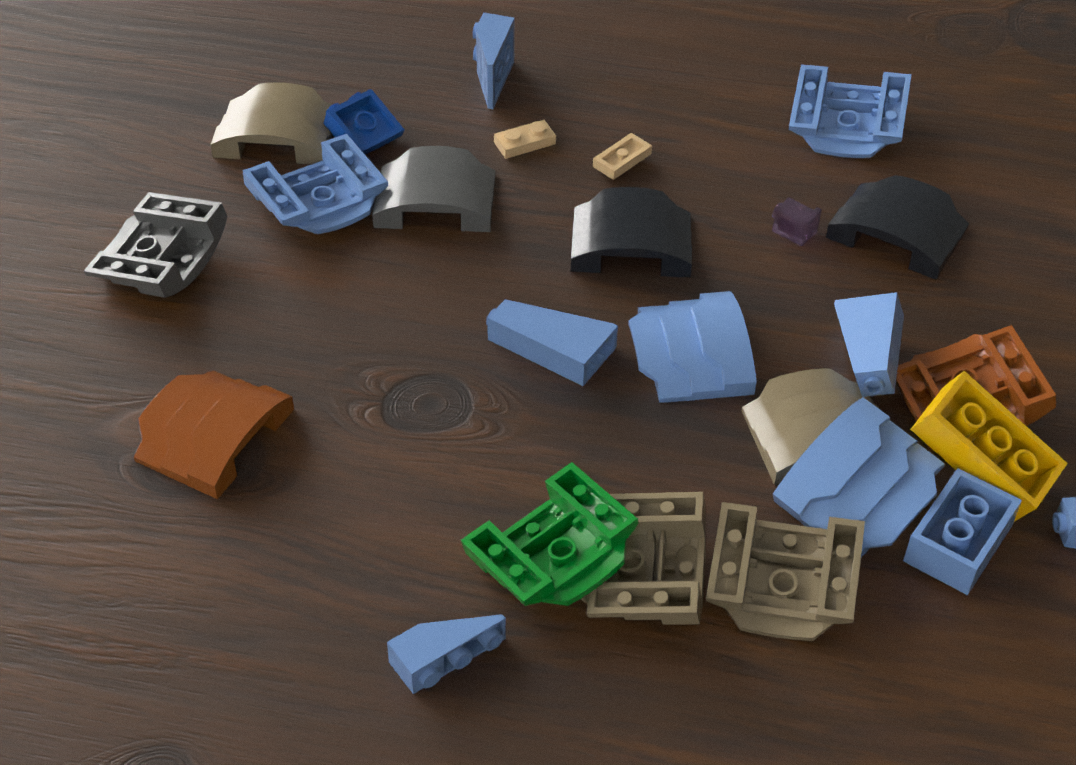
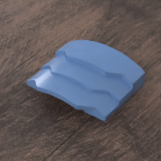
M801 64L789 130L802 136L814 152L847 158H871L886 145L902 141L912 74L884 72L882 85L878 87L828 82V67Z
M347 134L321 142L323 161L284 175H280L269 161L242 170L245 186L257 201H262L269 212H272L283 226L298 227L314 234H322L344 228L370 215L375 198L388 187V181Z
M730 291L702 293L699 299L670 301L669 305L638 307V314L629 320L628 325L635 347L639 371L654 380L659 403L755 395L757 381L750 339L740 306Z
M862 397L839 415L807 448L773 493V499L775 503L807 527L827 529L829 517L865 521L862 558L870 548L891 546L915 517L937 496L935 476L944 467L945 463L891 422L887 414Z

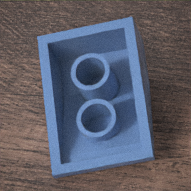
M483 12L479 23L475 22L473 27V39H476L473 60L477 61V74L488 109H494L514 64L515 18Z

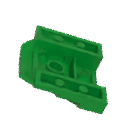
M573 462L545 480L550 499L507 530L501 532L488 520L461 539L465 554L485 573H489L504 588H507L524 606L539 602L569 606L591 593L625 564L626 540L639 524L637 517Z

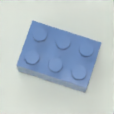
M957 468L910 536L903 562L968 595L1011 529L1022 500Z

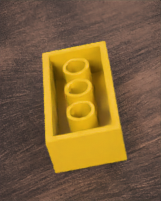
M965 371L940 390L910 429L955 470L959 468L1021 499L1022 502L1014 522L1037 509L1068 464Z

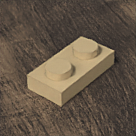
M541 120L495 133L494 143L504 158L507 159L555 145L556 135L547 122Z
M630 133L594 157L593 167L614 180L651 155L652 145Z

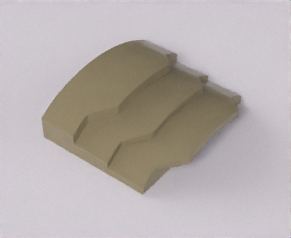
M292 83L258 84L243 96L230 101L227 112L223 115L221 124L216 127L211 142L213 158L241 160L246 143L294 146L296 163L314 164L323 161L321 142L332 138V133L323 122L326 111L332 104L325 102L312 87Z
M830 368L793 372L769 379L759 398L742 407V414L774 485L781 483L801 455L839 415L862 398L857 382L849 381ZM870 396L864 397L866 400H868L870 403H872L878 408V406L873 403Z
M704 493L610 494L638 518L639 524L626 540L625 564L602 585L581 598L587 604V617L662 620L663 625L700 624L706 564V503Z
M722 502L706 601L725 608L739 630L776 638L814 641L834 624L853 623L865 521L829 517L827 529L757 520L756 506Z

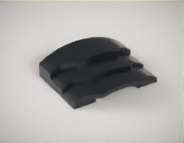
M894 175L877 182L860 184L853 196L848 199L843 207L839 208L828 224L826 238L851 248L855 246L863 233L912 251L909 270L937 280L968 229L969 223L956 211L950 195L946 192L912 178Z
M639 187L603 189L589 202L574 207L570 272L600 273L601 256L660 258V276L691 278V213L676 206L663 191Z

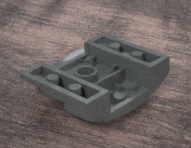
M449 146L413 147L396 161L382 166L381 174L388 181V187L375 198L372 214L373 228L403 229L405 212L461 213V231L491 232L495 170L481 164L469 150Z
M148 192L133 210L135 215L125 221L114 240L104 251H100L86 267L84 273L86 276L109 279L114 284L137 287L142 294L159 297L172 296L186 288L201 273L215 252L228 217L221 202Z

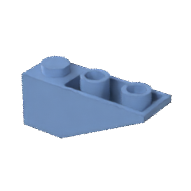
M501 614L417 624L387 642L389 663L413 694L423 688H430L441 677L454 669L464 668L474 657L484 651H491L497 648L506 639V618Z

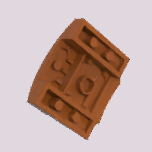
M1012 325L985 335L973 334L947 347L914 355L911 361L898 365L896 384L903 394V399L915 421L920 418L940 390L963 371L967 372L1026 426L1037 421L1056 407V394ZM927 445V447L929 448L930 452H935L934 450H932V449Z
M214 370L205 374L178 375L155 396L138 418L142 441L134 455V460L218 499L237 477L234 458L262 426L274 431L281 426L294 410L293 397L267 385L258 387L242 379H232Z

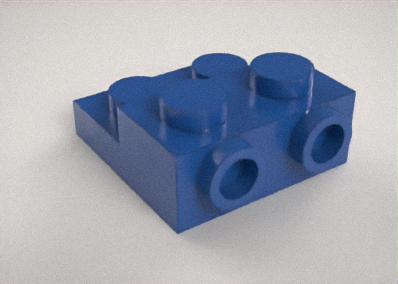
M372 89L363 93L357 92L349 100L341 104L335 103L331 105L326 111L323 122L334 137L347 134L365 155L401 137L405 130Z

